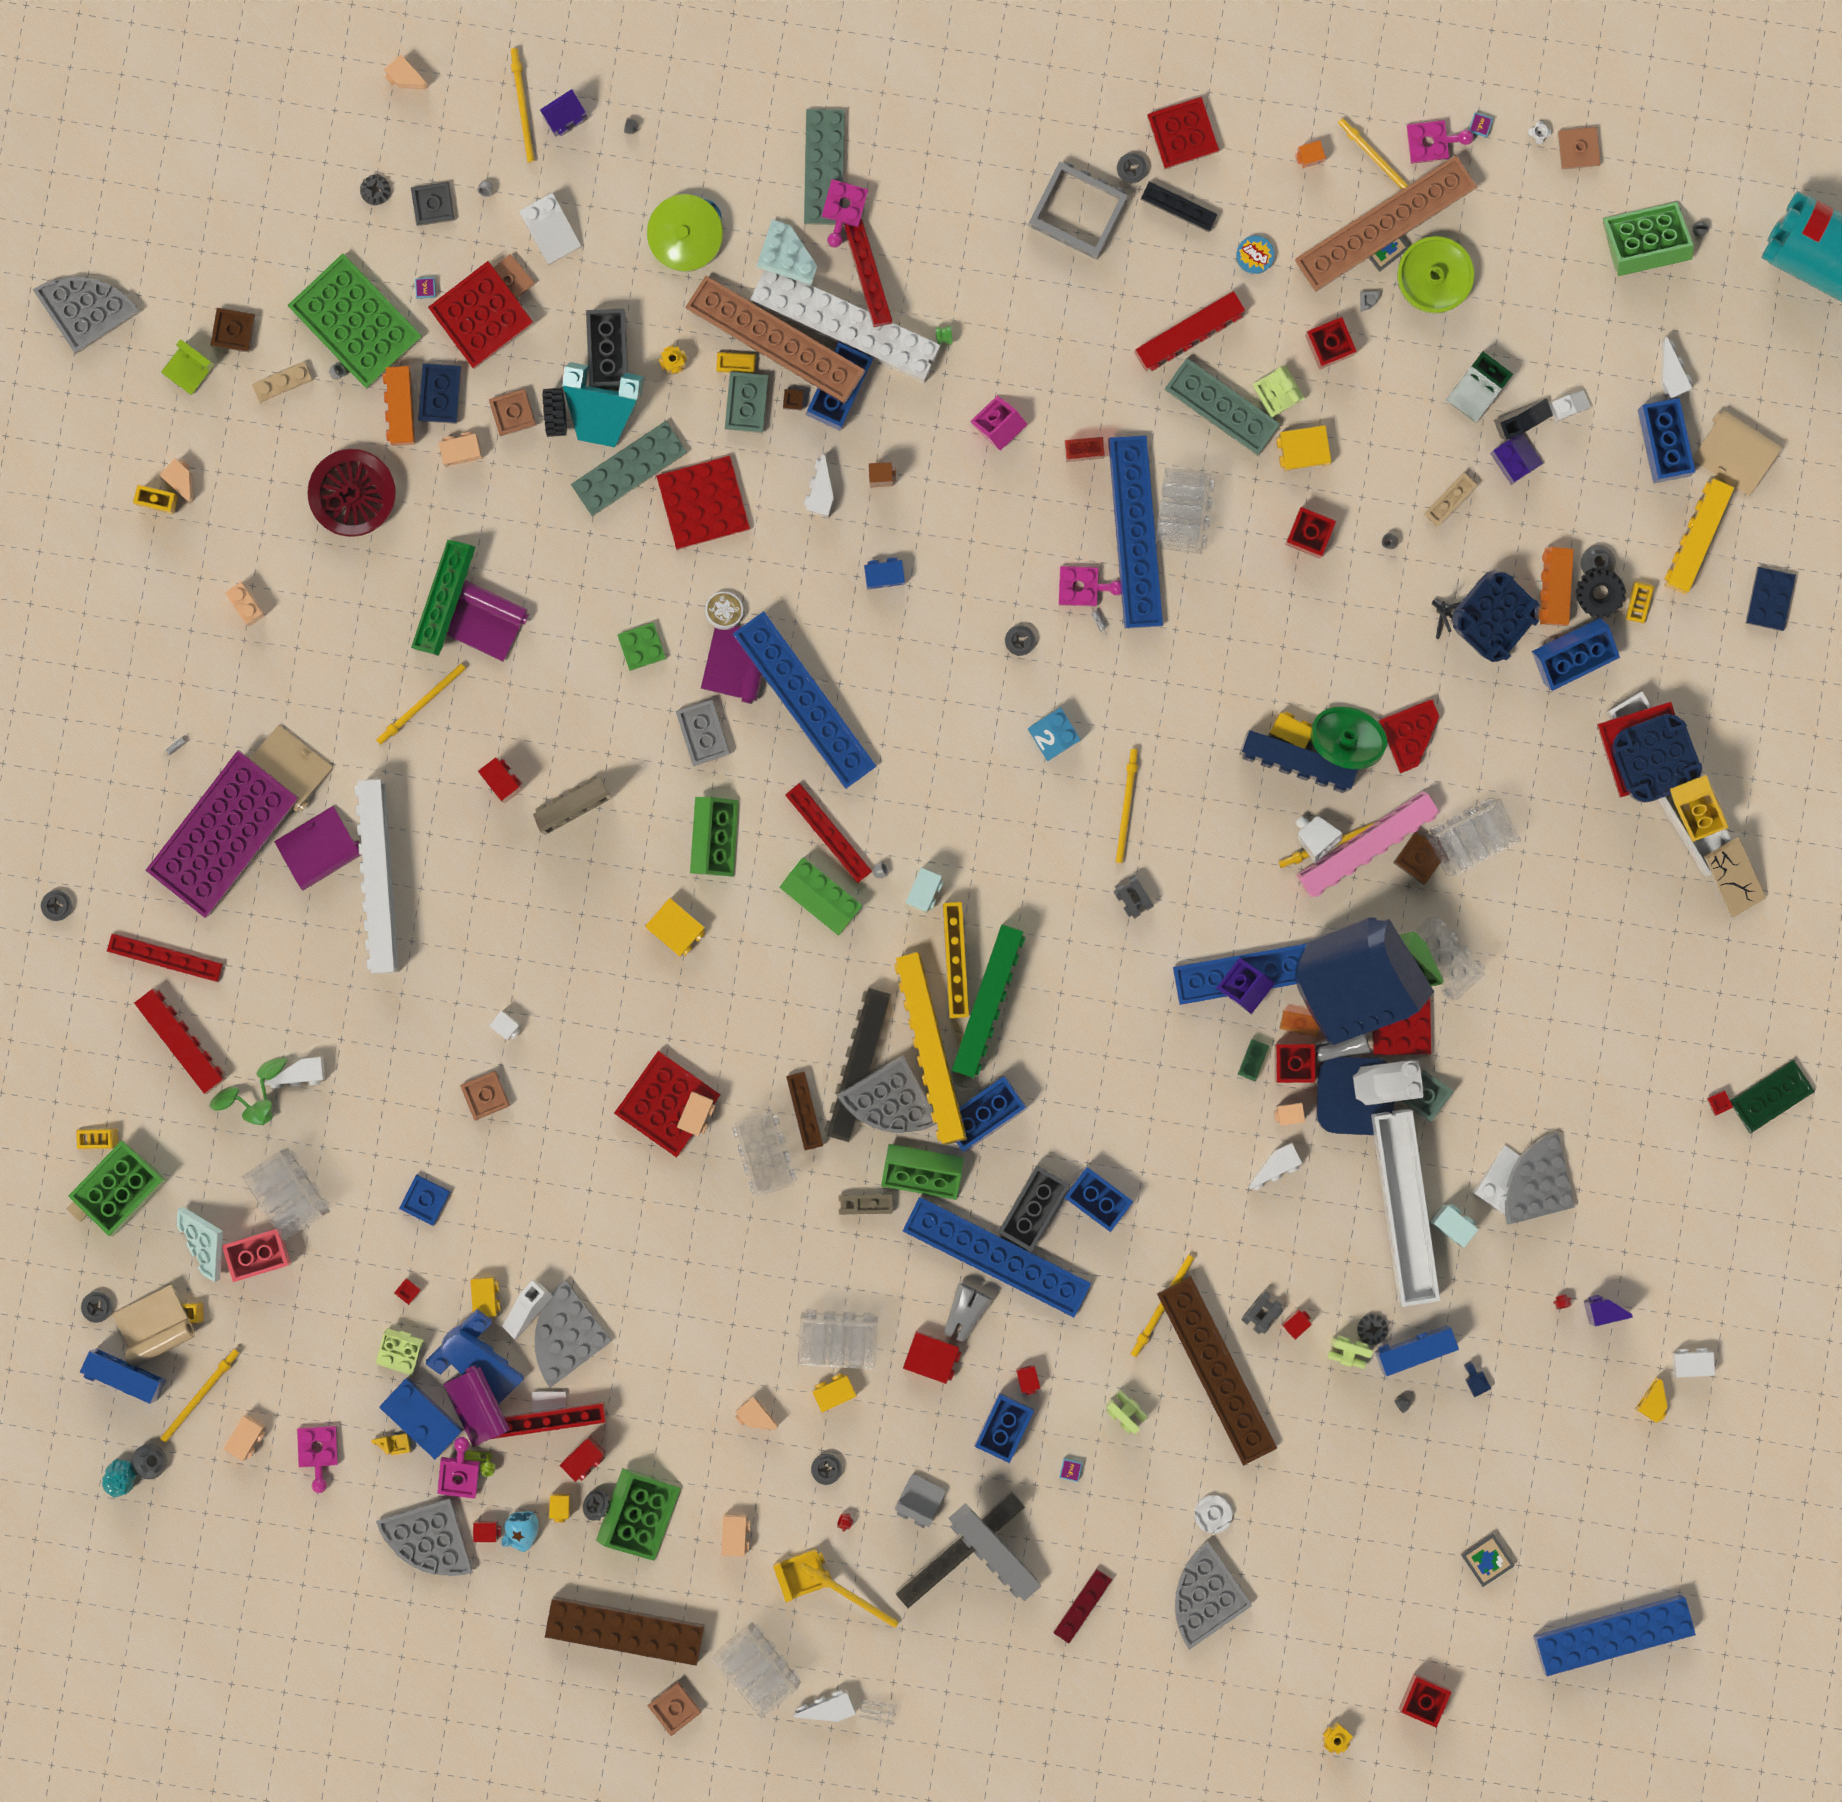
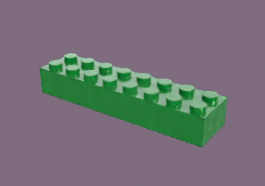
M1001 924L952 1071L972 1078L975 1075H979L982 1064H979L981 1056L985 1057L988 1046L985 1045L987 1038H992L995 1028L991 1026L993 1020H998L1001 1011L997 1009L999 1002H1004L1007 991H1004L1005 985L1010 984L1013 973L1010 972L1012 965L1016 966L1019 955L1016 954L1018 947H1023L1026 938L1022 936L1023 931Z

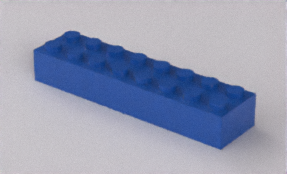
M1678 1595L1534 1635L1533 1637L1543 1673L1546 1676H1551L1695 1636L1696 1633L1686 1598L1683 1595Z

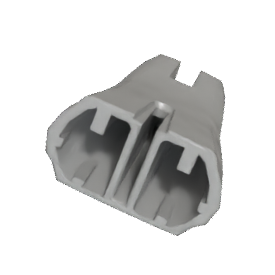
M1366 1034L1335 1045L1329 1044L1327 1039L1315 1043V1052L1319 1062L1340 1056L1371 1052Z
M958 1283L944 1334L951 1337L958 1324L962 1327L958 1332L956 1340L963 1343L991 1305L993 1299L965 1284Z

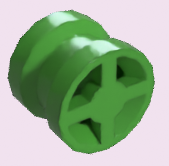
M951 325L945 328L935 327L937 344L940 346L944 343L952 345Z

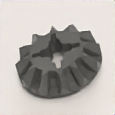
M1136 153L1123 155L1117 163L1118 176L1123 182L1130 184L1139 183L1147 173L1145 159ZM1129 163L1132 166H1137L1135 175L1131 171L1125 172L1129 168Z
M370 175L363 179L360 185L361 197L370 205L383 204L390 196V184L380 175ZM377 182V187L381 191L376 192L373 197V192L368 188H373Z
M1014 626L1005 636L1006 648L1011 654L1017 656L1027 655L1035 646V635L1026 626ZM1016 633L1021 638L1028 637L1023 641L1024 648H1022L1020 644L1013 645V643H1015V641L1017 640Z
M54 890L48 892L43 897L41 911L47 919L60 921L70 914L71 900L64 892ZM56 897L58 903L64 905L58 908L57 912L55 908L49 907V905L55 904Z
M92 1292L83 1299L81 1312L88 1321L99 1323L111 1315L113 1306L110 1298L105 1293ZM101 1300L100 1307L104 1311L97 1310L93 1314L94 1307L91 1304H97Z
M1369 1314L1359 1321L1357 1332L1363 1342L1369 1345H1377L1385 1340L1388 1334V1325L1381 1316ZM1370 1322H1372L1374 1327H1381L1376 1330V1337L1371 1332H1365L1370 1329Z
M822 1454L817 1456L812 1463V1476L820 1484H833L841 1476L842 1466L839 1459L834 1455ZM825 1461H827L828 1467L835 1468L829 1471L828 1477H826L824 1471L818 1470L824 1467Z
M594 1490L586 1496L583 1502V1513L587 1519L600 1521L601 1517L606 1516L605 1513L609 1510L608 1503L610 1500L607 1499L608 1495L603 1491ZM597 1502H598V1503H601V1504L597 1507V1509H594V1507L597 1505Z

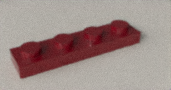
M1096 1568L1053 1633L1069 1644L1112 1579Z

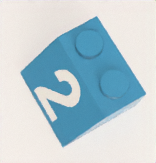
M1062 708L1057 709L1028 728L1047 761L1081 741Z

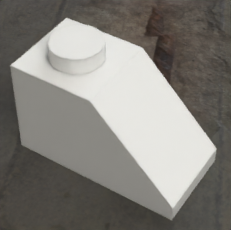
M1584 390L1567 395L1549 404L1555 423L1591 408Z

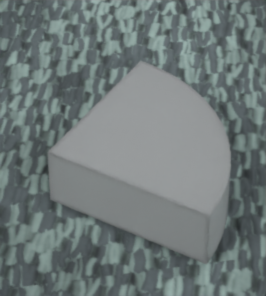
M1380 291L1360 292V312L1369 310L1376 304Z

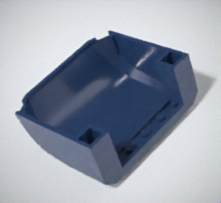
M1369 917L1310 940L1299 955L1295 969V979L1299 993L1313 1019L1331 1045L1411 1017L1421 1010L1434 993V990L1390 919L1382 921Z

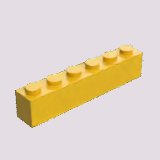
M1714 478L1710 482L1705 483L1702 489L1704 493L1702 500L1698 499L1694 510H1697L1694 517L1691 516L1688 521L1687 527L1689 530L1686 535L1683 534L1679 545L1682 546L1679 552L1676 551L1671 562L1674 563L1672 569H1668L1664 576V580H1666L1665 586L1683 594L1689 593L1734 487Z
M962 902L943 903L949 1018L969 1017Z

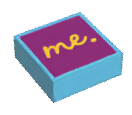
M1474 113L1469 131L1486 138L1493 118Z
M435 278L415 279L417 299L436 298Z
M1063 1458L1059 1478L1078 1482L1082 1462Z

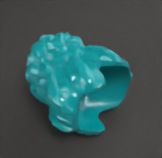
M113 1460L107 1466L102 1477L103 1490L114 1498L126 1495L134 1487L137 1475L133 1471L129 1460Z

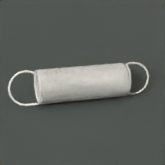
M1098 610L1092 612L1091 615L1099 630L1105 631L1104 629L1107 627Z
M181 737L165 749V751L171 755L186 742Z

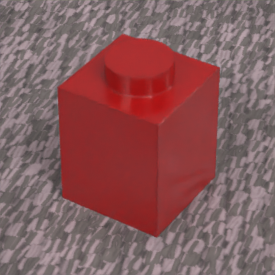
M1297 1309L1281 1325L1296 1340L1312 1325L1310 1323L1312 1318L1305 1310L1301 1312Z
M1035 1365L1016 1369L1021 1392H1026V1395L1038 1393L1037 1389L1041 1388Z
M474 1521L473 1542H497L498 1537H501L502 1528L498 1526V1521Z

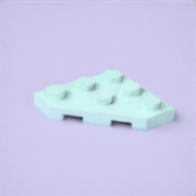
M772 219L756 267L811 285L817 268L816 263L792 227Z
M185 1207L179 1208L177 1210V1227L180 1232H184L188 1240L186 1245L192 1257L196 1255L201 1265L198 1267L201 1274L213 1282L220 1280L223 1231Z

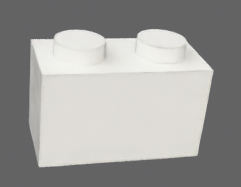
M1696 1348V1352H1689V1349H1677V1353H1672L1674 1377L1715 1376L1714 1352L1708 1351V1348Z

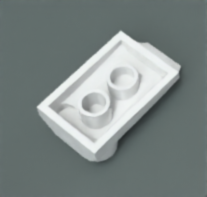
M1418 1059L1363 1066L1353 1076L1356 1099L1362 1101L1365 1105L1423 1098L1422 1078Z

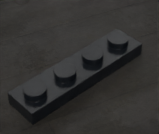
M1150 181L1140 199L1207 232H1210L1218 215Z

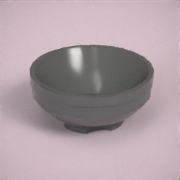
M1600 545L1592 546L1582 554L1580 565L1585 575L1588 574L1587 571L1591 570L1593 572L1595 568H1598L1594 563V559L1597 556H1602L1605 559V565L1599 567L1600 570L1607 568L1609 571H1614L1615 557L1607 547Z
M153 1444L140 1446L132 1456L131 1464L133 1471L140 1478L147 1480L159 1477L165 1471L167 1465L165 1452ZM150 1455L155 1456L157 1459V1464L154 1467H150L147 1464V1458Z

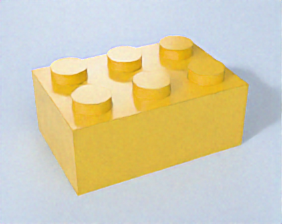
M1707 775L1670 789L1675 806L1692 842L1729 828L1724 812Z

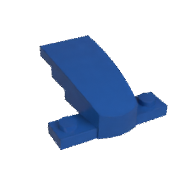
M476 1309L461 1325L454 1327L445 1335L441 1346L426 1360V1365L440 1375L451 1364L461 1375L466 1374L465 1369L471 1366L481 1367L499 1405L524 1380V1377L509 1366L506 1359L493 1352V1347L478 1339L492 1324V1320Z

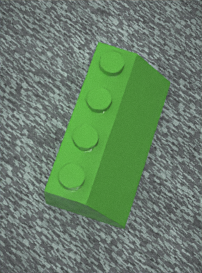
M695 797L690 864L691 874L734 877L739 800Z
M802 857L779 887L838 936L863 907L804 857Z
M888 1144L881 1186L957 1200L964 1157Z

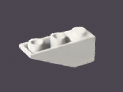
M1668 337L1661 341L1660 385L1667 400H1671L1692 389V380L1688 374H1685L1683 361L1680 357L1677 358L1674 352L1676 351L1675 345L1672 340L1669 341Z
M822 454L821 459L817 458L814 468L817 470L816 477L812 476L809 488H812L810 495H806L804 506L807 507V512L829 518L834 497L826 458Z
M324 1057L301 1059L280 1072L273 1079L266 1081L265 1085H271V1089L282 1088V1084L290 1083V1087L302 1086L301 1082L308 1081L309 1085L321 1084L320 1080H325Z
M1291 1142L1271 1153L1249 1183V1189L1254 1188V1190H1258L1265 1186L1264 1182L1270 1179L1274 1182L1282 1178V1173L1288 1171L1290 1174L1300 1169L1299 1165L1302 1162Z
M532 1280L517 1298L502 1327L516 1340L552 1299L553 1295L542 1284Z
M840 1689L831 1693L832 1696L825 1699L823 1696L814 1700L812 1705L807 1706V1704L798 1706L793 1716L794 1718L839 1722L856 1715V1710L848 1690L843 1691Z

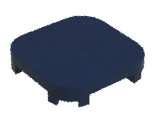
M1492 570L1481 577L1457 606L1452 618L1453 628L1459 636L1485 659L1491 662L1507 660L1511 657L1509 654L1511 649L1530 626L1538 624V607L1540 605L1512 576L1501 570Z
M1671 714L1658 716L1622 730L1613 739L1612 753L1623 783L1630 797L1638 802H1652L1671 795V788L1701 776V771L1703 770L1702 763L1699 762L1686 728L1687 724L1678 716Z
M1336 1057L1324 1061L1317 1073V1104L1315 1114L1320 1127L1327 1132L1335 1134L1374 1135L1371 1114L1383 1112L1392 1114L1394 1102L1365 1105L1362 1101L1356 1099L1353 1076L1359 1071L1360 1067L1386 1064L1387 1062L1377 1058Z

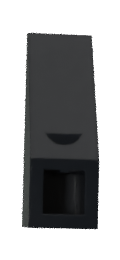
M1544 398L1497 418L1494 422L1500 438L1508 440L1530 430L1552 417L1553 414L1547 398Z

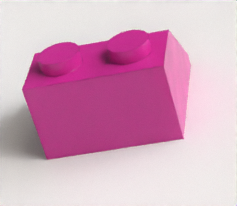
M998 395L970 421L1000 451L1028 425L1018 411Z

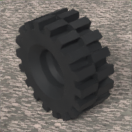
M563 388L543 389L542 397L547 437L566 436L567 419Z
M1599 567L1595 568L1593 572L1591 570L1587 571L1588 574L1586 576L1583 574L1581 576L1582 580H1578L1576 598L1586 614L1589 613L1591 617L1595 618L1597 616L1603 619V616L1611 617V613H1618L1617 609H1621L1623 607L1622 602L1626 600V589L1621 578L1614 571H1609L1607 568L1600 570ZM1597 586H1605L1608 589V594L1604 599H1596L1594 597L1593 591Z

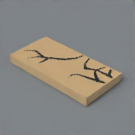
M1738 837L1704 856L1732 917L1766 899Z

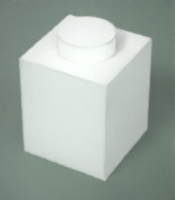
M500 1011L489 1026L506 1040L510 1038L514 1040L520 1032L518 1028L521 1025L505 1012Z

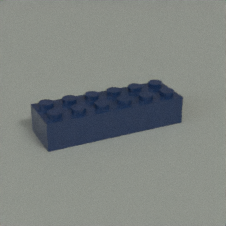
M1251 730L1246 733L1239 755L1243 756L1242 759L1246 761H1260L1261 766L1270 769L1273 766L1277 767L1279 772L1287 775L1291 774V772L1295 773L1297 778L1308 781L1312 779L1315 780L1316 785L1322 787L1330 785L1334 787V791L1343 794L1352 789L1358 769L1337 766L1318 753Z

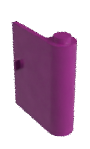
M465 580L446 635L504 662L521 625H525L530 616L527 613L528 609Z
M735 626L727 630L715 627L700 689L742 698L741 702L752 704L753 701H757L763 676L732 635L741 627Z
M334 806L274 841L302 891L362 856L359 854L360 842L358 840L354 841L351 838Z
M476 1365L465 1369L466 1374L443 1384L472 1447L510 1430L481 1367L477 1368Z

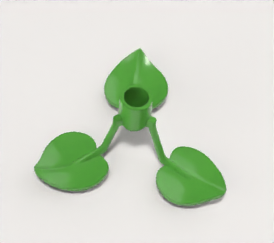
M277 1058L263 1063L257 1070L256 1074L260 1078L264 1100L257 1101L253 1106H250L240 1096H237L239 1093L238 1088L229 1087L217 1093L211 1100L209 1107L215 1111H221L230 1107L235 1100H239L247 1107L242 1113V1118L246 1122L264 1126L265 1123H268L273 1118L271 1112L272 1102L267 1099L264 1081L265 1079L271 1080L282 1071L288 1059Z

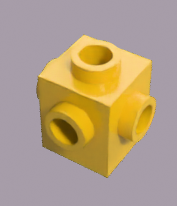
M668 346L663 349L664 352L660 353L662 356L659 359L662 370H667L668 374H678L686 368L684 362L688 360L684 350L680 351L678 346ZM676 356L674 362L669 360L670 357Z
M1338 1722L1332 1727H1327L1322 1734L1324 1736L1322 1740L1325 1743L1323 1746L1330 1753L1335 1751L1338 1755L1340 1752L1344 1753L1349 1748V1742L1353 1738V1735Z

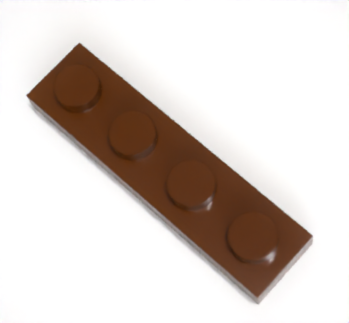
M805 1071L788 1075L786 1078L804 1150L822 1147L823 1142Z

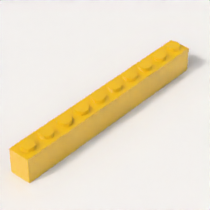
M916 952L897 957V963L894 964L896 974H900L901 982H899V988L901 993L905 994L906 1000L903 1003L906 1012L909 1011L910 1014L908 1024L910 1030H914L913 1044L915 1049L918 1048L920 1056H917L919 1066L923 1067L924 1070L922 1080L924 1085L928 1086L929 1093H926L928 1103L933 1106L934 1111L931 1112L933 1122H937V1139L943 1145L966 1140L967 1137L921 954Z

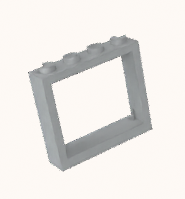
M1059 161L1028 226L1097 260L1128 195L1119 187L1114 189L1108 186L1109 183L1103 179L1098 178L1096 180L1092 178L1091 174L1087 171L1081 170L1080 172L1074 169L1072 164L1066 161L1064 163ZM1061 171L1119 199L1096 247L1038 219Z

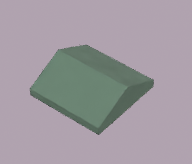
M1423 1070L1421 1073L1423 1098L1402 1100V1102L1432 1123L1454 1091Z

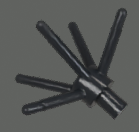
M1436 598L1432 601L1431 604L1437 608L1436 612L1440 614L1436 639L1440 637L1443 620L1448 632L1452 631L1447 616L1452 619V609H1456L1461 602L1449 605L1445 601L1440 602Z

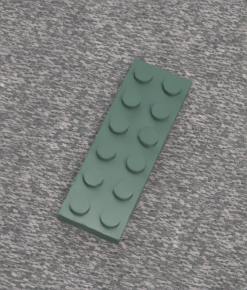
M806 109L804 224L835 225L836 221L822 218L821 216L831 179L843 182L844 110ZM841 199L840 202H839V204H840V206H841L842 208H843V199Z
M1188 358L1185 359L1164 389L1257 456L1280 425V423Z
M664 421L573 482L571 486L593 517L686 455L687 451L668 423Z

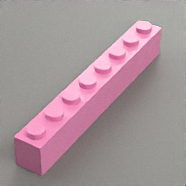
M1422 791L1321 858L1316 864H1312L1297 874L1296 877L1309 896L1317 897L1324 893V889L1328 886L1338 884L1343 876L1353 874L1361 864L1366 865L1371 862L1372 857L1376 854L1380 855L1386 852L1391 844L1401 842L1406 834L1414 833L1420 829V825L1434 820L1436 818L1435 815L1440 812L1428 793Z

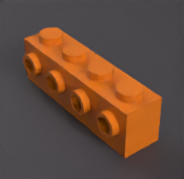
M409 366L386 367V373H383V383L387 384V392H384V402L388 403V411H385V420L389 422V430H386L387 441H390L392 446L415 445L411 368Z
M1549 547L1545 548L1542 561L1544 562V567L1541 573L1543 583L1540 592V625H1569L1574 549Z

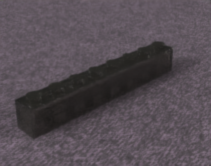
M871 988L863 992L861 1002H864V1006L857 1013L858 1027H853L850 1039H854L852 1047L848 1046L845 1057L849 1059L847 1065L842 1066L840 1076H843L841 1084H837L836 1095L868 1076L891 994ZM837 1097L836 1102L832 1101L829 1112L833 1113L831 1121L827 1120L824 1131L828 1132V1137L849 1142L856 1117L844 1107Z
M1011 1491L981 1517V1520L996 1533L1021 1512L1025 1505ZM962 1535L956 1538L896 1590L895 1594L907 1608H910L976 1550L973 1546L969 1548L962 1539L964 1537Z

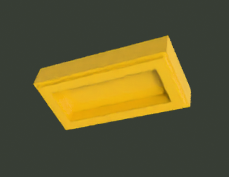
M717 352L716 372L755 374L756 355Z

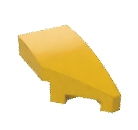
M407 1433L371 1440L372 1444L380 1447L387 1455L413 1452L411 1439Z

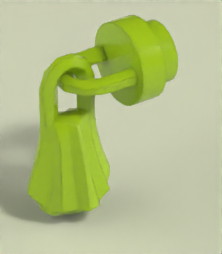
M470 1450L465 1452L464 1460L486 1462L480 1465V1472L483 1476L490 1477L494 1474L495 1464L489 1462L492 1459L490 1452H474ZM481 1455H486V1458L481 1459Z

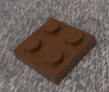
M217 308L210 345L212 347L249 353L256 315Z
M1414 832L1393 863L1425 885L1447 853L1418 832Z

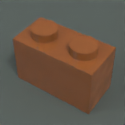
M892 462L868 463L870 488L893 486V481H896V467H892Z

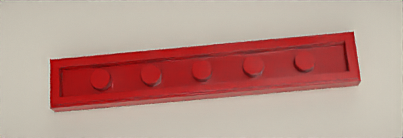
M860 219L858 227L843 223L873 328L892 324L893 320L863 220Z
M800 783L785 794L857 883L873 872Z
M114 933L111 934L106 951L214 982H219L223 968L222 963Z

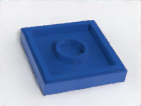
M416 1174L399 1209L434 1226L451 1191Z

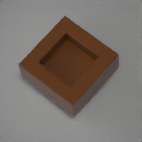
M784 389L783 409L802 411L804 391Z

